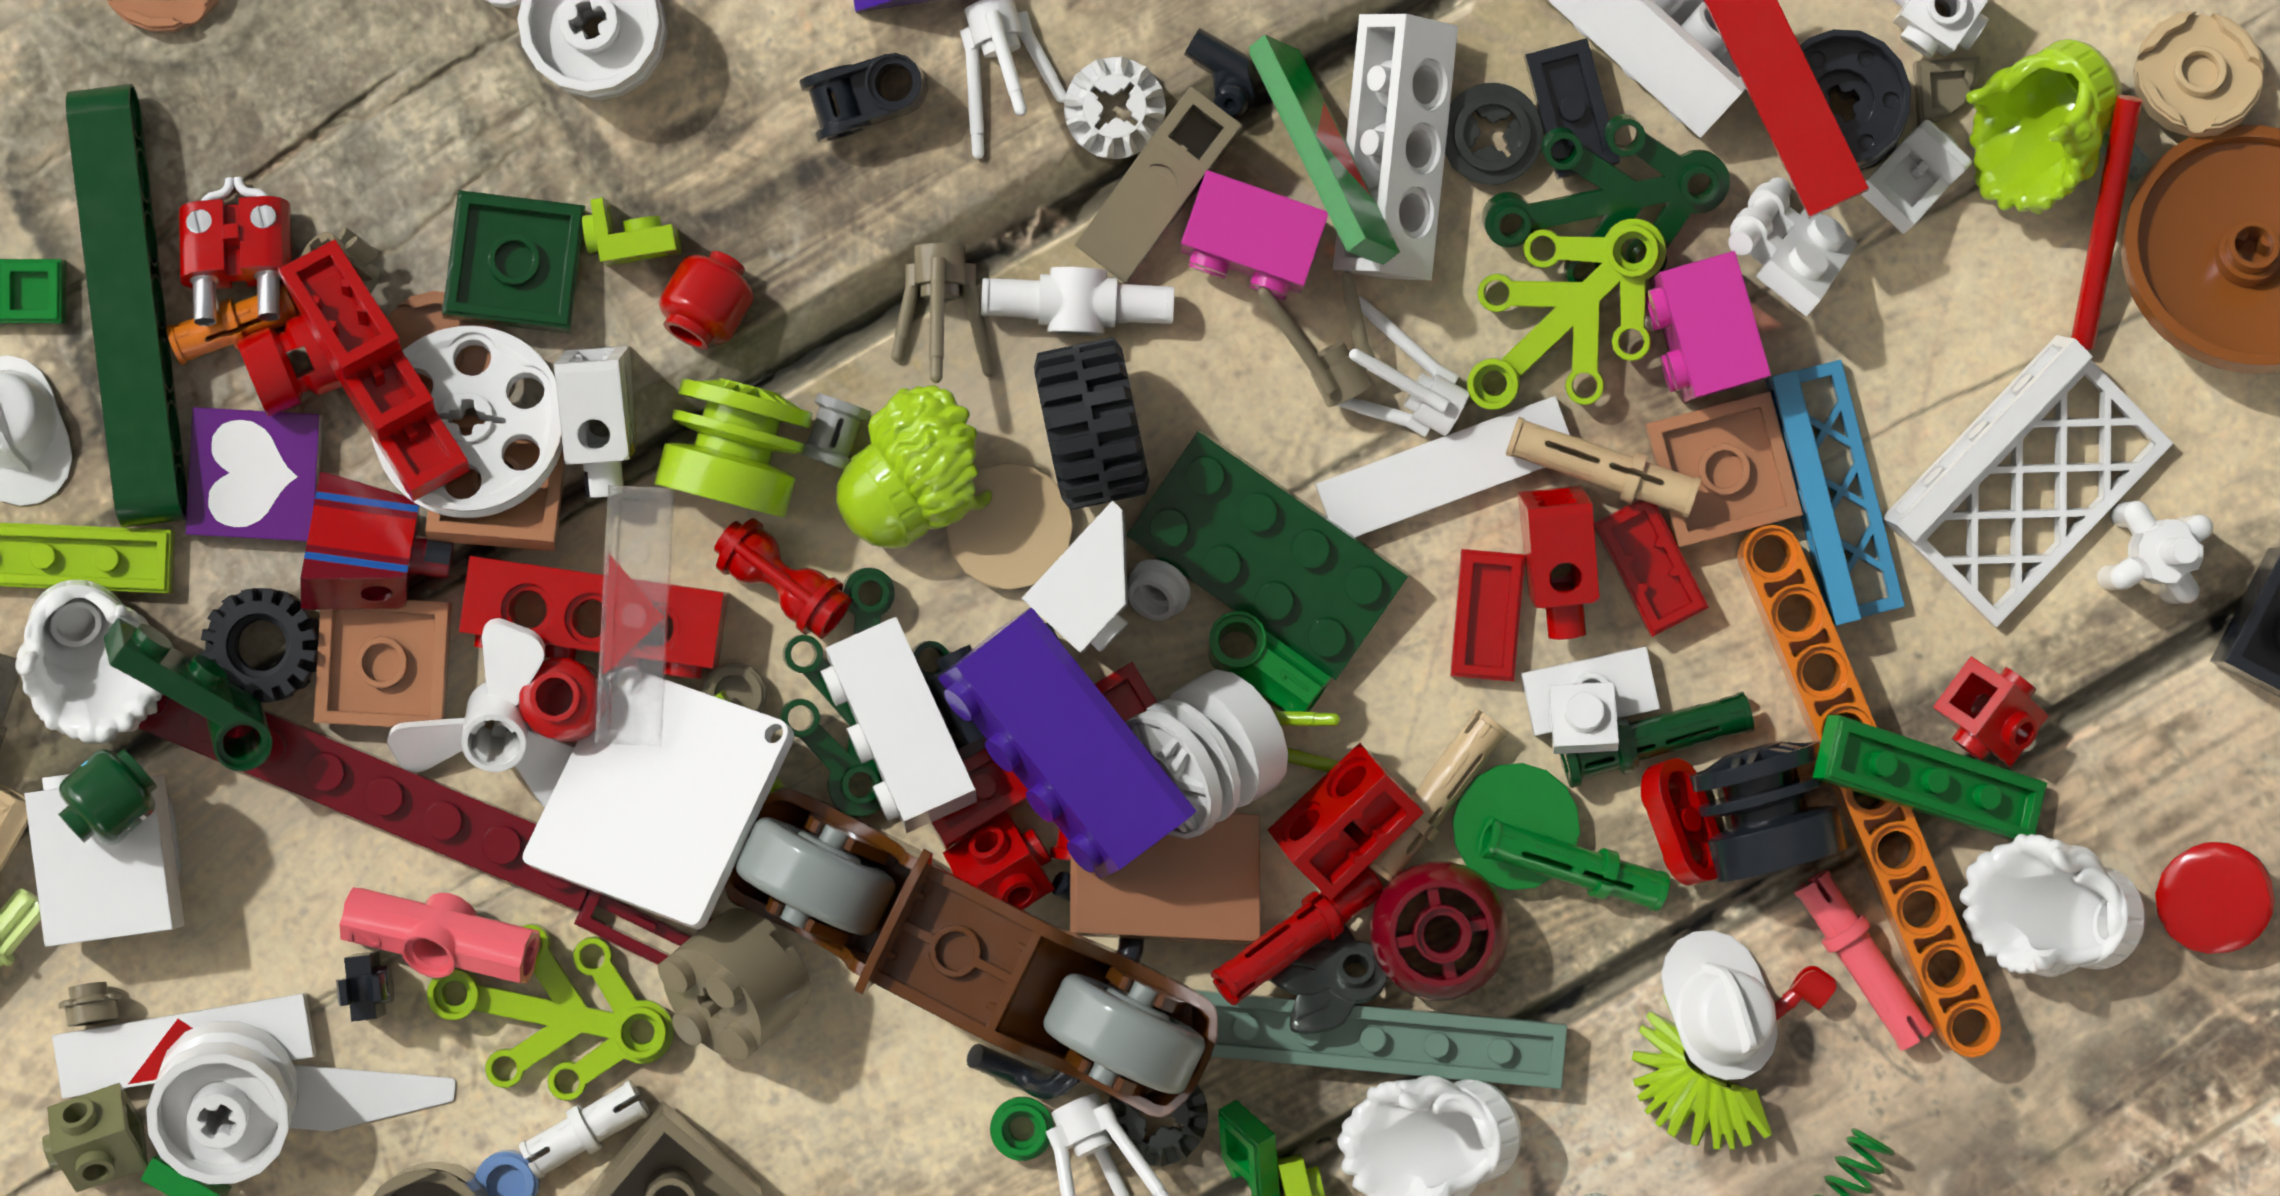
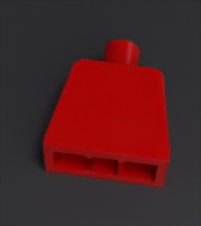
M1581 485L1518 492L1529 597L1535 608H1546L1549 639L1565 640L1583 637L1587 634L1584 604L1595 603L1600 600L1592 502ZM1571 563V571L1562 578L1552 577L1551 572L1557 565Z

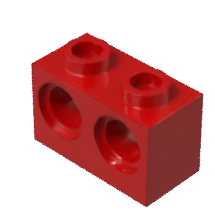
M1358 743L1270 826L1267 831L1289 860L1329 900H1332L1422 816L1424 811L1400 782L1361 743Z

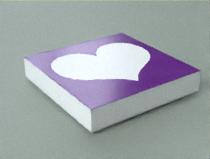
M193 407L185 534L307 541L320 475L323 415L280 412L267 417L265 411Z

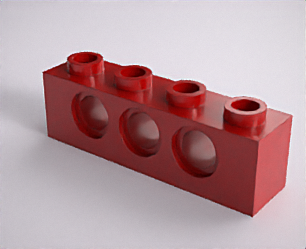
M469 556L459 632L475 634L474 647L483 648L482 633L488 621L500 618L523 626L515 615V604L522 594L534 591L544 599L547 612L541 624L528 629L536 632L543 640L545 645L544 657H565L575 660L577 649L601 652L600 665L605 666L606 631L598 637L586 635L579 627L578 613L581 607L591 600L600 601L608 609L609 575ZM632 579L657 609L665 611L671 617L674 626L673 634L667 643L658 647L649 644L643 638L614 667L638 670L640 658L664 661L663 674L701 679L703 667H719L729 592Z

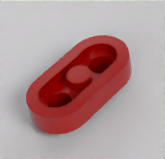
M1672 758L1653 764L1645 770L1641 780V800L1647 811L1667 869L1681 884L1694 886L1717 878L1708 840L1719 834L1720 831L1715 817L1700 816L1698 807L1709 801L1705 791H1693L1690 775L1697 773L1696 770L1687 761L1680 758Z

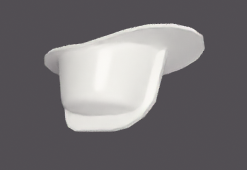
M9 355L0 356V501L18 506L41 503L56 494L69 476L73 458L70 438L52 388L43 372L25 359Z
M1714 930L1692 932L1677 940L1665 956L1661 978L1666 1001L1677 1027L1681 1043L1690 1061L1705 1074L1722 1080L1744 1079L1761 1070L1773 1054L1778 1030L1775 1002L1766 988L1760 969L1751 953L1732 936Z

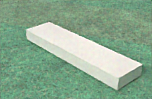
M1556 396L1316 483L1315 485L1328 519L1354 537L1545 468L1514 456H1506V451L1518 417L1570 435Z

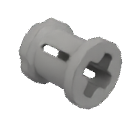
M818 393L815 403L819 406V410L808 441L803 443L805 444L803 453L800 454L844 470L851 462L849 455L860 424L863 421L869 420L871 411Z

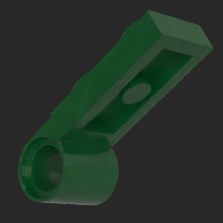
M120 618L116 619L104 636L110 666L207 718V726L215 756L226 768L234 771H249L259 767L266 761L272 750V738L263 706L256 697L229 683L226 672L211 659L200 654H195L193 658H190L172 648L170 640L160 631L149 625L140 624L136 628ZM238 725L253 727L248 734L242 737L234 738L225 735L231 728Z

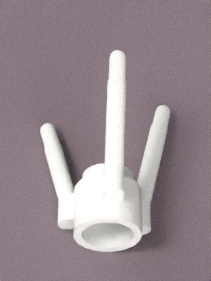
M981 0L964 9L969 27L960 30L966 52L969 123L972 155L975 159L983 158L985 153L980 66L981 48L985 58L998 57L1006 88L1016 115L1024 116L1027 112L1022 87L1011 52L1021 47L1019 37L1056 101L1064 103L1066 95L1054 68L1033 32L1028 12H1017L1014 0Z
M1359 296L1362 313L1369 321L1429 373L1432 378L1421 373L1415 381L1382 361L1355 348L1349 352L1350 359L1407 392L1408 396L1403 406L1413 411V413L1356 398L1336 406L1405 426L1423 437L1427 435L1430 428L1446 436L1458 419L1469 397L1467 390L1455 384L1459 375L1441 366L1382 312L1377 310L1365 298Z
M1098 1093L1076 1099L1051 1113L1057 1127L1046 1131V1134L1055 1154L1061 1196H1076L1068 1149L1072 1148L1077 1158L1095 1154L1114 1196H1130L1107 1148L1112 1144L1110 1136L1152 1195L1170 1196L1119 1124L1111 1104L1103 1105Z

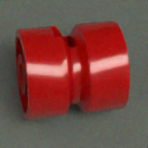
M301 314L286 321L284 332L278 334L268 327L236 340L267 417L300 405L303 393L306 391H311L320 397L342 388L340 381ZM304 346L312 367L296 374L287 352Z

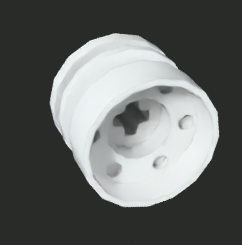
M1215 669L1202 674L1174 691L1169 699L1155 703L1148 707L1145 712L1125 721L1197 811L1171 831L1169 835L1190 839L1202 835L1211 829L1215 823L1230 817L1236 808L1252 803L1277 787L1287 773L1288 749L1283 729L1271 706L1254 686L1231 672Z

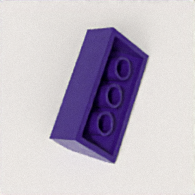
M1027 609L994 631L938 678L946 688L944 696L952 710L965 721L972 720L987 739L985 747L991 758L1005 771L1014 772L1027 788L1026 798L1033 810L1045 821H1053L1069 840L1067 849L1075 862L1085 871L1095 872L1099 879L1122 869L1197 812L1034 609Z

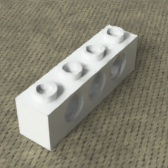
M1359 14L1346 144L1400 253L1384 265L1377 264L1347 252L1337 233L1333 270L1350 271L1355 274L1383 279L1432 281L1458 33L1457 25L1409 14Z

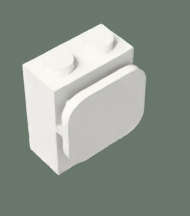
M141 764L140 766L145 771L144 764ZM69 774L42 778L44 791L24 793L45 947L173 930L185 926L179 887L182 866L173 803L167 795L164 774L150 776L158 786L151 792L155 801V809L152 814L115 845L102 843L94 835L83 843L59 817L58 814L67 807L60 797L59 785Z

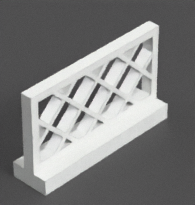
M2056 335L1882 516L1883 521L1898 536L1904 538L1994 627L1999 626L2173 444L2091 360L2093 356L2074 338ZM2083 376L2099 390V418H2067V393ZM2111 403L2125 417H2111ZM2055 406V419H2043ZM2134 425L2150 441L2132 462H2111V426ZM2099 426V462L2067 463V427ZM2055 427V464H2023V439L2033 428ZM2011 452V465H1999ZM2099 471L2098 497L2087 508H2067V472ZM2111 471H2122L2111 482ZM2055 472L2054 508L2023 509V473ZM2011 473V509L1979 510V484L1989 474ZM1967 498V511H1954ZM2054 517V543L2044 553L2022 554L2023 518ZM2067 517H2078L2067 528ZM2011 518L2010 554L1978 555V519ZM1967 519L1966 555L1943 556L1927 541L1928 537L1945 520ZM2010 563V588L1992 605L1978 591V564ZM2022 563H2034L2022 575ZM1966 564V578L1952 565Z

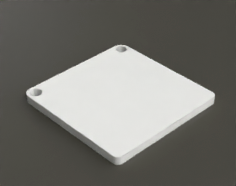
M616 668L611 672L605 683L608 692V711L601 726L589 737L577 741L523 852V860L536 870L699 930L706 926L789 752L794 740V732L785 722L769 715L639 670ZM630 676L629 684L625 688L619 689V682L624 677ZM783 729L781 739L771 743L773 733Z

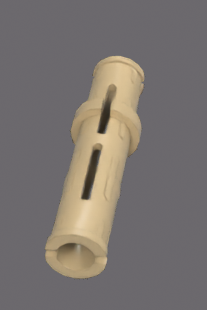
M1522 417L1517 419L1506 451V456H1514L1561 472L1564 475L1621 493L1620 500L1632 503L1633 498L1680 513L1687 518L1701 483V479L1698 477L1693 478L1646 462L1648 455L1636 452L1635 456L1631 457L1587 442L1581 438L1526 421Z
M1476 708L1457 737L1449 744L1415 792L1411 794V797L1424 811V814L1368 867L1389 883L1402 873L1427 840L1430 842L1434 841L1440 833L1436 827L1509 732L1491 717Z

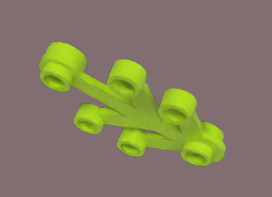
M1634 218L1620 221L1611 227L1605 237L1559 236L1556 232L1549 229L1534 231L1527 237L1524 243V254L1528 262L1533 266L1547 268L1555 265L1559 260L1602 263L1583 282L1517 281L1502 273L1491 274L1480 282L1477 290L1478 300L1489 311L1501 312L1509 309L1511 306L1555 308L1502 359L1496 357L1480 361L1472 368L1468 376L1467 388L1470 397L1477 405L1491 410L1509 405L1519 393V377L1572 327V372L1566 379V393L1572 401L1580 405H1589L1600 399L1605 390V379L1598 370L1600 300L1619 282L1621 326L1613 334V350L1620 358L1627 361L1638 360L1649 352L1652 338L1649 330L1645 327L1646 280L1657 274L1663 266L1666 258V243L1659 229L1646 220ZM1540 236L1549 237L1555 243V254L1548 261L1537 259L1532 252L1533 242ZM1630 238H1638L1646 246L1645 258L1639 263H1631L1623 256V245ZM1492 281H1502L1509 289V297L1502 305L1492 304L1487 299L1486 288ZM1627 329H1635L1643 336V347L1637 353H1627L1620 345V337ZM1490 371L1501 372L1507 380L1506 389L1500 395L1490 394L1484 387V378ZM1588 373L1595 378L1597 389L1593 396L1581 397L1575 392L1573 384L1577 375Z
M534 923L526 924L522 927L540 931L542 948L537 954L533 973L551 999L479 985L477 978L470 971L455 968L446 977L433 978L428 985V1004L432 1011L443 1019L458 1020L466 1017L472 1011H479L547 1025L515 1047L502 1048L490 1055L485 1065V1073L488 1080L500 1088H508L517 1084L523 1078L527 1068L580 1033L609 1038L579 1061H563L550 1071L547 1080L550 1092L560 1100H573L585 1091L588 1082L623 1059L638 1064H645L661 1058L669 1050L674 1039V1027L668 1011L657 1002L636 999L612 962L614 954L610 943L598 936H591L580 941L574 949L573 961L581 973L593 976L613 1012L591 1008L586 1005L551 952L549 932L543 926ZM596 944L603 949L605 959L600 967L592 968L584 963L582 951L586 945ZM450 981H459L466 987L467 998L464 1003L456 1005L447 1000L445 988ZM645 1019L653 1025L654 1037L650 1042L641 1043L634 1039L631 1028L636 1020ZM507 1056L515 1061L517 1072L512 1079H502L496 1074L494 1065L499 1057ZM571 1069L578 1075L579 1085L574 1092H565L557 1085L559 1071Z

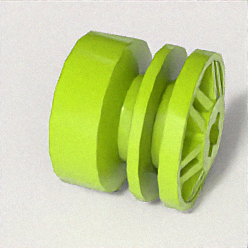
M682 378L678 394L706 402L702 416L674 409L672 419L698 432L695 445L665 443L654 484L785 518L796 478L770 465L772 453L800 454L803 453L805 444L779 437L777 434L781 422L809 428L813 413L800 409L782 397L781 394L722 378L696 381Z

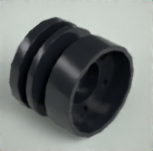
M1833 29L1810 37L1800 47L1829 107L1830 95L1837 93L1842 100L1853 97L1857 101L1852 107V120L1845 122L1839 114L1834 115L1860 171L1863 172L1874 168L1894 151L1906 127L1910 110L1911 85L1903 63L1885 42L1862 31Z
M1777 741L1725 755L1705 770L1690 775L1694 792L1723 787L1725 797L1700 805L1698 807L1700 816H1731L1733 827L1708 840L1719 882L1740 880L1787 869L1836 854L1848 848L1838 807L1832 805L1808 807L1805 795L1819 790L1829 783L1813 778V774L1799 776L1797 767L1817 760L1820 748L1819 741L1806 743Z

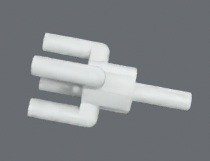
M2141 501L2124 502L2115 505L2111 510V521L2119 528H2129L2132 533L2128 544V557L2118 564L2103 566L2097 574L2098 584L2105 590H2126L2145 580L2152 584H2161L2159 594L2163 601L2167 603L2183 604L2195 601L2199 596L2200 588L2190 572L2198 570L2202 563L2204 546L2200 543L2213 532L2211 519L2205 515L2182 516L2177 520H2156L2148 506Z

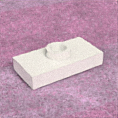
M1647 646L1520 673L1534 736L1552 732L1549 701L1550 685L1614 682L1616 712L1619 718L1660 709Z

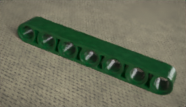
M133 84L69 91L66 95V117L116 516L122 528L186 520L188 491L170 344L166 331L167 319L138 95Z

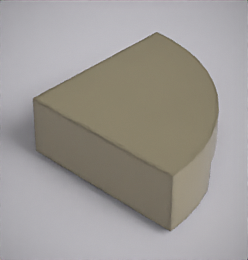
M1980 57L1924 60L1913 63L1917 127L1924 120H1930L1933 124L1943 120L1954 113L1965 102L1966 94L1972 91L1977 82Z

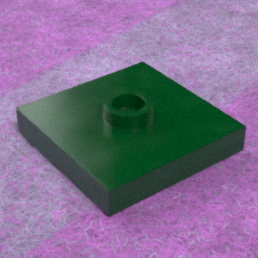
M458 190L442 310L443 319L570 334L583 236L582 216L586 212L585 205Z

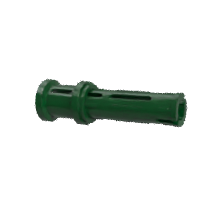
M1739 692L1736 695L1679 709L1628 723L1626 718L1620 719L1617 717L1618 751L1559 754L1567 782L1571 788L1582 785L1584 778L1617 769L1623 774L1631 773L1634 771V768L1639 767V761L1690 748L1731 735L1754 731V720L1747 697L1744 692Z

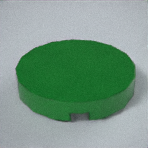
M1525 763L1496 765L1476 776L1459 797L1452 817L1454 845L1465 865L1480 873L1492 885L1508 890L1536 888L1553 878L1490 858H1481V855L1478 854L1479 840L1482 830L1490 818H1495L1499 822L1544 836H1550L1573 845H1577L1580 835L1578 808L1567 787L1547 770Z

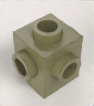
M120 1082L47 1107L50 1134L42 1137V1145L47 1162L53 1172L63 1171L76 1193L147 1168L148 1157L143 1120Z

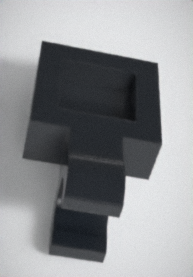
M379 951L357 953L345 957L346 977L336 980L339 1006H350L351 1022L377 1019L386 1015L385 1003L394 1001V981L390 965H381Z

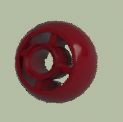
M1449 861L1426 862L1412 866L1397 875L1380 894L1374 905L1370 922V942L1375 959L1384 974L1398 988L1415 997L1431 1001L1457 999L1467 996L1484 986L1498 971L1505 958L1510 939L1509 918L1505 904L1495 887L1480 873L1465 865ZM1438 887L1462 891L1473 899L1480 909V914L1473 915L1470 919H1467L1453 905L1442 903ZM1424 891L1428 905L1422 908L1413 919L1411 932H1396L1398 916L1407 902ZM1446 915L1452 917L1458 923V939L1448 949L1441 951L1432 949L1424 941V927L1433 917ZM1483 930L1481 945L1471 961L1456 970L1454 962L1468 950L1472 933ZM1415 945L1425 958L1432 962L1441 963L1442 974L1418 970L1404 960L1398 949Z

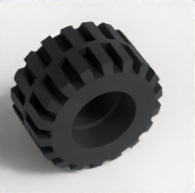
M1114 337L1037 353L1034 364L1035 378L1061 499L1070 510L1146 495L1150 478L1124 354L1119 343Z

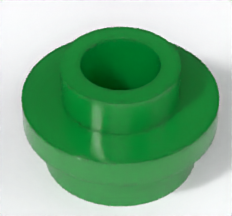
M1018 1096L1006 1100L996 1109L990 1123V1135L993 1144L1001 1154L1013 1160L1027 1161L1040 1156L1048 1148L1050 1141L1046 1131L1054 1128V1123L1049 1110L1041 1102L1031 1097ZM1024 1116L1033 1122L1035 1130L1028 1139L1021 1140L1012 1135L1010 1123L1016 1117Z

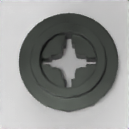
M1483 83L1468 88L1450 104L1445 155L1453 169L1473 183L1502 185L1522 176L1533 165L1541 150L1543 125L1537 108L1524 93L1506 84ZM1474 112L1481 119L1485 118L1490 124L1497 123L1500 119L1504 121L1510 115L1514 118L1508 124V129L1502 136L1507 145L1505 148L1511 154L1509 157L1502 150L1498 151L1492 145L1485 147L1483 150L1479 148L1474 153L1469 150L1476 144L1475 140L1481 133L1476 125L1478 121L1472 115Z
M1198 1084L1187 1101L1169 1114L1171 1117L1176 1118L1175 1122L1183 1125L1182 1129L1175 1126L1169 1128L1161 1125L1156 1133L1151 1134L1149 1141L1143 1139L1146 1134L1147 1118L1131 1105L1112 1095L1109 1097L1108 1103L1111 1104L1119 1124L1149 1165L1163 1167L1183 1160L1194 1151L1204 1138L1208 1123V1107L1205 1096Z

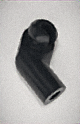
M1199 28L1184 55L1212 71L1215 91L1214 104L1232 118H1237L1247 113L1253 107L1256 97L1251 61L1241 51Z

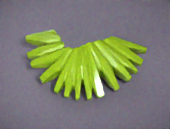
M1653 1011L1647 1014V1019L1655 1029L1642 1024L1639 1032L1661 1052L1633 1051L1632 1060L1659 1069L1634 1078L1633 1082L1634 1087L1650 1085L1637 1095L1639 1101L1654 1097V1100L1644 1110L1647 1115L1667 1102V1105L1655 1122L1659 1128L1670 1119L1667 1134L1675 1138L1694 1112L1695 1117L1691 1137V1145L1694 1146L1699 1145L1709 1125H1711L1713 1149H1722L1724 1135L1730 1150L1736 1149L1737 1134L1743 1147L1752 1145L1751 1123L1764 1139L1772 1135L1756 1089L1749 1090L1746 1087L1732 1083L1730 1080H1722L1705 1074L1690 1061L1681 1043L1675 1023Z

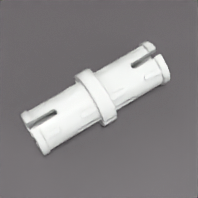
M628 1080L621 1087L584 1109L580 1105L574 1106L566 1111L567 1118L533 1138L519 1143L524 1159L532 1158L550 1148L549 1153L528 1164L533 1174L538 1179H541L548 1172L585 1150L589 1154H593L603 1148L602 1141L636 1121L650 1116L649 1109L644 1100L641 1102L637 1101L619 1111L620 1106L641 1095L635 1084Z

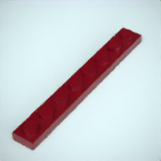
M162 694L161 699L157 701V713L147 715V718L140 722L138 729L218 761L208 730L207 718ZM264 709L272 738L271 753L259 767L242 772L578 911L581 910L590 889L536 870L524 862L523 852L537 826V822L417 772L405 770L400 765ZM238 725L231 728L225 735L234 738L242 737L248 734L253 727Z

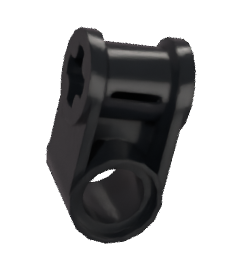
M898 53L884 54L856 64L833 67L811 74L799 81L801 90L810 94L820 128L815 132L818 143L841 139L867 130L872 125L908 115L922 105L928 92L927 78L922 69L910 58ZM893 68L907 69L912 75V89L900 101L886 100L881 94V80ZM832 91L834 92L837 101L840 116H838L836 111V107L831 94Z

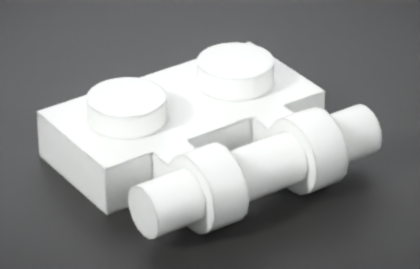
M1775 177L1767 183H1762L1755 189L1748 201V208L1740 211L1730 226L1731 236L1728 244L1730 249L1735 251L1737 255L1749 254L1760 262L1763 267L1756 277L1807 317L1823 298L1858 243L1849 237L1842 225L1832 217L1819 214L1809 219L1805 209L1800 214L1790 207V183L1784 178Z

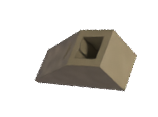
M1190 86L1150 138L1078 239L1075 246L1126 284L1200 187L1206 170H1213L1239 136L1242 124Z

